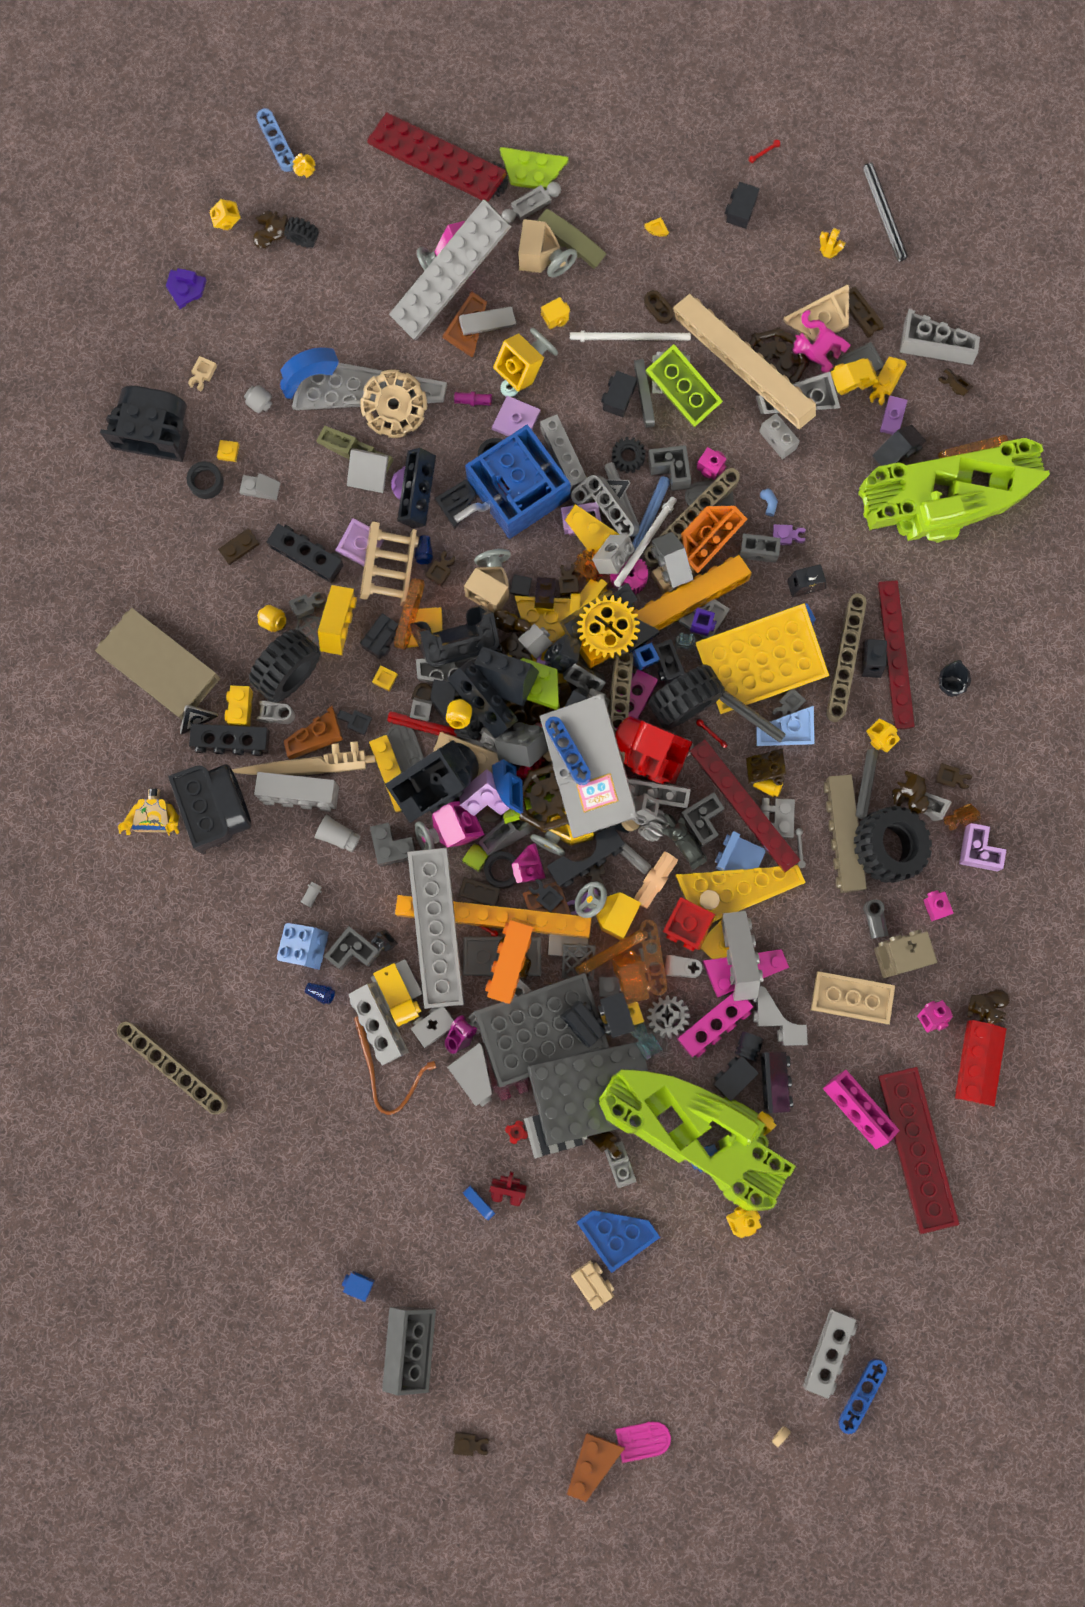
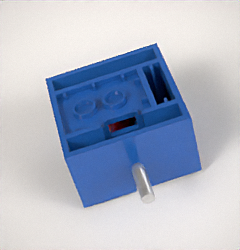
M526 424L465 465L467 481L483 504L474 503L456 514L454 519L458 523L477 510L484 512L490 509L491 515L506 536L511 539L570 499L571 483L529 425Z

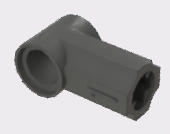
M877 899L867 901L864 904L863 911L867 917L871 939L889 936L883 903ZM872 903L876 904L878 907V911L876 914H873L870 911V905Z

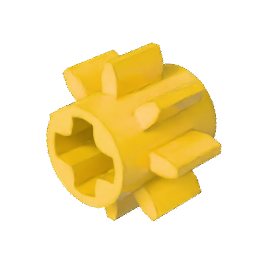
M300 153L293 160V169L298 176L305 175L308 178L315 171V161L310 155L306 154L303 156Z

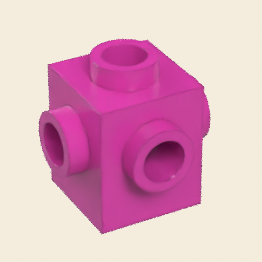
M707 447L699 459L696 469L701 471L702 475L706 478L716 480L717 476L726 470L727 466H725L727 458L721 452Z
M943 1000L937 1003L932 1001L926 1004L925 1008L917 1015L927 1033L938 1029V1031L945 1029L949 1026L948 1022L953 1018L950 1008L946 1006Z

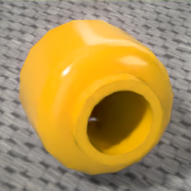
M266 605L258 612L257 617L260 627L271 632H277L284 628L286 617L283 610L272 605Z
M462 699L450 702L446 713L447 723L455 729H462L468 726L472 715L471 705Z

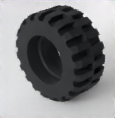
M292 629L289 632H284L274 642H271L255 661L249 673L250 684L270 702L283 701L284 698H288L293 692L298 690L316 668V664L320 660L319 657H321L319 647L300 630Z
M705 664L684 673L656 692L649 700V707L660 725L668 730L688 721L710 707L723 696L725 688L711 666Z
M892 806L872 812L860 822L861 826H858L855 831L857 836L854 837V844H856L854 851L859 857L857 861L860 865L864 866L863 870L867 874L871 873V877L875 880L880 879L884 883H895L910 879L920 874L929 863L927 858H930L932 853L930 850L932 840H929V829L926 830V824L923 819H918V814L915 812L910 813L911 810L906 807ZM886 828L893 830L901 840L902 856L899 861L892 859L884 848L883 835Z

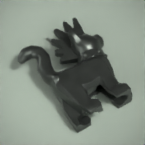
M665 813L664 816L671 828L663 829V833L674 841L675 845L689 862L692 870L705 863L707 857L693 836L687 832L684 819L680 818L677 823L672 814Z

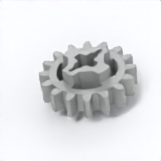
M666 995V1000L663 1001L659 997L658 1004L652 1003L654 1009H648L652 1015L647 1016V1019L652 1021L649 1026L654 1028L653 1032L655 1034L660 1032L661 1038H664L667 1034L668 1038L672 1039V1034L679 1037V1031L686 1032L684 1025H690L686 1019L691 1018V1016L686 1013L689 1009L687 1006H684L683 1000L678 1002L676 996L670 1000V997ZM673 1006L679 1008L681 1012L674 1011ZM669 1012H670V1014L672 1015V1017H670V1020H669V1023H668V1021L666 1020V1018L668 1017V1014H669ZM657 1022H659L660 1024L663 1023L664 1026H665V1029L661 1028V1027L657 1024Z

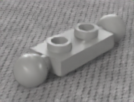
M551 182L547 186V190H545L541 185L512 202L511 207L513 210L505 209L501 216L509 224L514 222L516 216L523 220L550 204V196L557 197L561 193V186L557 182Z

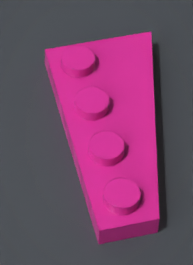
M782 949L758 953L759 964L757 965L758 970H762L763 978L789 968ZM727 957L702 961L717 997L735 990V984L731 985L730 967L732 965H728Z

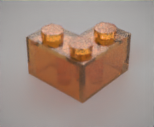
M633 950L612 955L611 960L614 974L619 980L621 993L623 992L626 1003L630 1004L649 999L648 992L651 991L649 980L645 978L647 967L645 961L642 962L640 955L637 956Z

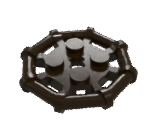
M780 327L751 335L752 338L749 344L752 349L757 345L759 347L758 353L764 357L766 362L773 364L782 376L785 375L791 384L799 381L804 370L809 366V360H807L805 354L801 353L798 354L799 359L793 358L792 351L796 337L781 330ZM774 337L773 342L764 344L762 341ZM779 338L788 341L791 345L788 347L786 343L779 342ZM772 357H776L779 359L777 361V364H774V362H770ZM792 366H797L798 368L794 375H791L789 373Z
M553 763L532 771L530 769L522 783L523 813L520 814L519 819L536 827L542 833L564 825L569 826L567 815L564 813L565 807L556 780ZM551 773L550 778L544 780L538 778L539 776ZM532 781H534L536 784L532 786L531 792L527 793V789ZM548 794L554 795L551 802L545 800ZM525 799H530L532 808L529 810L526 808ZM537 813L542 815L543 818L542 821H539L532 816ZM560 815V819L549 822V818Z

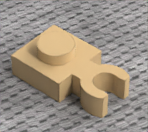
M199 356L191 371L195 376L189 380V386L192 388L195 383H199L197 389L201 392L204 388V380L209 382L216 370V363Z

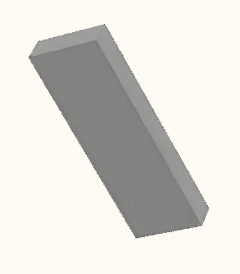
M512 307L460 315L459 317L463 335L516 325Z

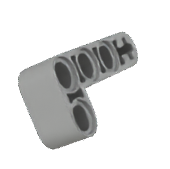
M589 476L572 491L571 499L576 504H587L595 500L620 535L635 537L638 534V523L604 477ZM596 479L599 482L597 489L593 487V482ZM581 491H583L585 494V497L582 501L579 498V494ZM606 494H608L610 497V501L608 504L604 502V496ZM617 509H619L621 512L619 519L615 517V511Z

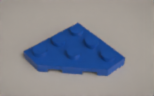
M592 1210L577 1221V1224L611 1273L660 1238L649 1220Z

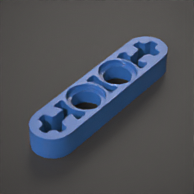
M554 716L548 718L545 722L546 731L573 780L578 785H587L591 780L590 770L562 720ZM551 723L557 725L560 734L556 735L555 730L551 728ZM561 738L568 739L569 744L566 747L558 745V741ZM572 754L578 757V761L574 764H570L567 761L568 756ZM579 766L583 774L587 773L584 780L581 777L577 778L579 774L576 768Z
M880 1359L869 1361L839 1418V1427L846 1434H853L858 1429L886 1375L887 1367ZM880 1364L882 1371L876 1372L874 1377L878 1380L875 1382L872 1378L867 1377L869 1373L872 1376L874 1373L872 1366ZM866 1381H870L873 1385L872 1390L868 1393L862 1390V1384ZM855 1400L863 1402V1408L860 1411H855L852 1408ZM850 1410L854 1415H857L858 1418L856 1419L853 1416L851 1420V1423L853 1424L852 1428L847 1427V1429H845V1424L843 1422L844 1420L848 1421L850 1419L851 1415L848 1413V1411Z

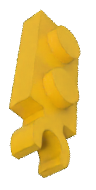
M888 357L878 376L879 382L873 385L874 392L870 395L871 403L876 398H879V405L884 404L885 394L891 395L907 366L906 361Z

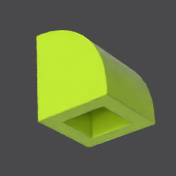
M474 843L462 861L480 872L489 855L481 846Z

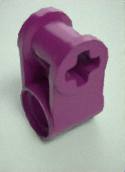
M463 1015L453 1021L448 1036L445 1039V1047L452 1054L469 1047L473 1036L477 1032V1028L471 1026Z

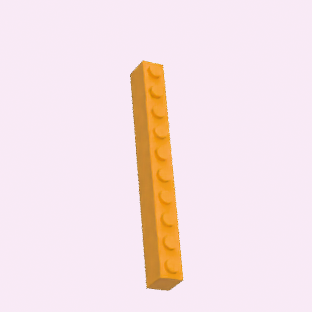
M740 555L734 558L730 557L722 565L710 568L704 575L699 574L691 582L679 585L673 592H666L660 599L649 601L642 609L633 610L632 614H638L637 619L661 630L692 613L697 608L706 605V603L713 599H717L748 582L752 572ZM613 636L605 638L607 645H613L616 642ZM581 640L580 654L589 668L611 657L610 654H607L606 658H603V653L601 652L596 656V650L594 649L592 652H589L590 645L584 647L583 644L586 640Z
M397 896L395 915L398 917L415 918L413 898L411 896ZM453 901L455 922L457 924L504 929L506 922L509 923L511 919L516 918L537 925L535 933L590 938L591 918Z

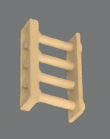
M372 521L369 528L360 599L367 600L370 594L377 593L401 598L400 606H404L407 601H410L411 590L408 589L414 547L417 548L419 537L416 536L417 530L413 529L410 537L382 532L379 529L380 523ZM383 539L409 544L408 553L406 555L380 550L379 547H376L377 540ZM381 557L406 562L405 573L378 568L377 565H374V559ZM379 575L404 580L403 589L397 590L375 586L374 583H371L372 576Z

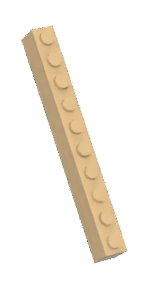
M689 294L673 307L674 317L679 323L794 426L801 429L816 416V404L813 399L807 398L799 387L792 385L790 380L785 375L782 376L773 364L766 362L764 357L760 353H756L748 342L740 339L737 332L731 331L723 320L715 317L712 310L706 309L698 298H694Z

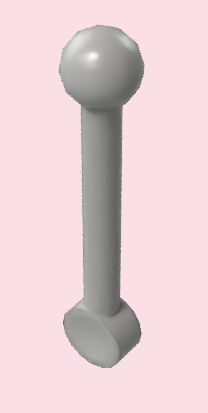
M797 828L795 833L798 838L799 859L801 860L798 862V867L804 868L806 863L803 861L801 839L803 831Z

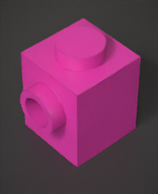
M938 890L928 893V898L923 900L931 922L954 914L946 892L939 893Z

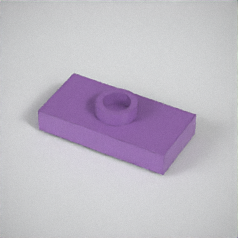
M889 395L880 432L893 435L901 428L907 404L906 399Z

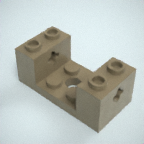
M921 930L909 932V936L898 935L889 938L890 940L878 943L879 947L874 948L883 979L937 963L928 931L921 933Z

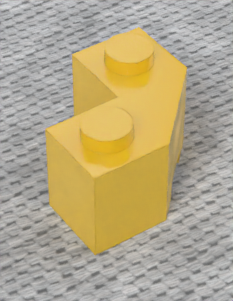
M862 358L845 365L843 363L839 364L830 372L840 395H844L858 387L864 390L879 382L874 367L868 358Z

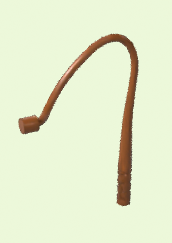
M355 1017V1025L369 1069L374 1103L380 1112L386 1115L395 1114L408 1102L424 1071L436 1069L435 1061L428 1062L420 1070L409 1093L399 1107L391 1111L383 1109L377 1099L374 1066L366 1031L359 1023L358 1017Z

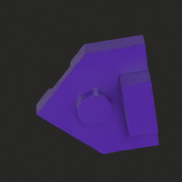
M177 268V271L170 270L166 288L179 309H181L187 303L202 297L207 280L205 277L197 276L193 271Z

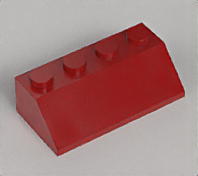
M975 1020L967 1021L955 1099L995 1107L1007 1028Z

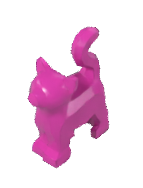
M806 310L801 317L802 324L810 329L818 327L820 332L812 344L803 333L800 336L795 335L796 340L793 352L795 354H805L810 361L821 366L823 373L829 372L833 365L827 359L826 354L831 351L833 353L832 357L838 359L841 351L845 353L851 345L827 328L821 320L810 321L808 317L811 311Z

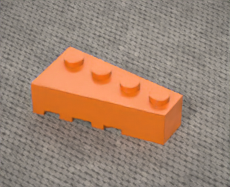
M516 918L511 919L509 923L506 922L503 934H506L504 942L500 941L497 953L500 954L499 959L494 961L491 969L494 975L492 980H488L486 985L487 997L508 1004L512 1003L520 979L519 973L522 971L525 963V953L528 952L531 945L532 931L535 932L537 925Z

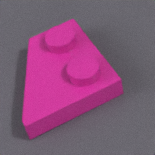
M530 844L512 863L513 875L517 883L545 879L536 844Z

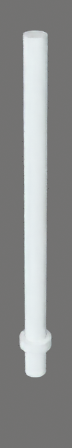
M585 330L570 332V340H581V342L585 340H690L691 338L690 333L585 332Z
M670 497L668 502L663 504L662 511L614 581L616 586L620 587L667 515L673 511V506L677 501L675 497Z

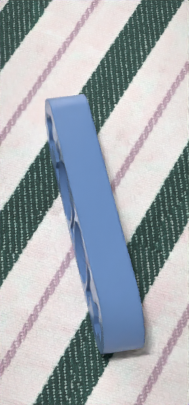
M261 109L257 113L258 123L281 169L285 172H290L294 170V156L272 112L268 109ZM263 116H266V117L268 118V121H269V124H268V125L266 124L265 120L263 119ZM276 130L277 134L275 136L268 135L269 131ZM277 145L285 146L282 151L275 150ZM286 155L287 160L290 162L289 165L285 163L283 156Z

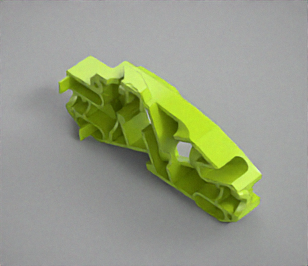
M1021 438L1003 442L999 447L909 465L894 463L879 466L864 480L858 491V495L863 499V515L867 519L869 530L897 525L899 534L907 536L908 541L920 539L924 536H927L929 541H936V543L956 539L960 529L964 526L1005 512L1024 499L1050 475L1049 470L1044 471L1042 459L1039 458L1043 452L1042 444L1028 438ZM974 470L991 474L989 487L971 483ZM934 484L949 486L948 496L940 499L942 493L939 491L933 492ZM886 512H891L892 516H888Z
M621 1069L616 1075L611 1077L608 1086L599 1097V1104L610 1123L628 1134L634 1133L679 1163L684 1160L692 1163L713 1178L728 1200L747 1211L774 1208L777 1202L776 1199L785 1183L784 1180L791 1176L795 1169V1165L767 1148L769 1142L767 1137L763 1135L766 1124L758 1120V1113L735 1100L730 1101L727 1097L722 1098L674 1076L648 1071ZM672 1106L683 1123L668 1133L657 1116ZM613 1108L620 1111L621 1115H615L613 1113ZM630 1118L635 1121L636 1127L631 1125ZM714 1121L732 1134L718 1141L720 1149L709 1156L697 1138L711 1129L709 1124ZM753 1152L760 1155L759 1159L753 1156ZM770 1162L777 1166L776 1170L770 1167ZM733 1186L738 1187L741 1191L737 1194ZM751 1197L754 1198L755 1205L751 1202Z

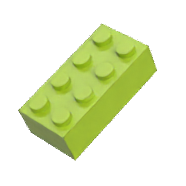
M674 344L645 370L648 376L692 427L699 424L723 402Z

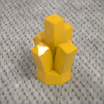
M834 228L830 238L829 233L822 231L820 235V250L824 257L829 259L835 257L844 248L845 242L842 240L837 241L840 230Z

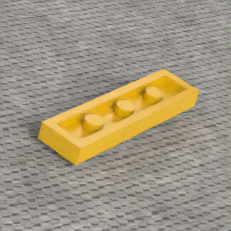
M387 735L369 741L386 784L402 773ZM388 790L396 813L402 811Z

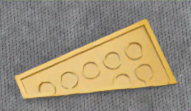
M794 865L785 873L777 866L675 875L685 899L702 907L700 905V896L703 892L712 890L718 894L720 899L718 906L713 910H708L716 915L713 922L722 919L723 913L739 912L806 883L798 865Z

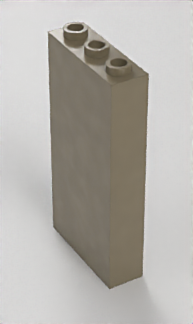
M133 608L124 613L122 620L112 627L110 634L98 644L95 650L102 658L181 720H183L185 706L197 707L221 679L213 670Z

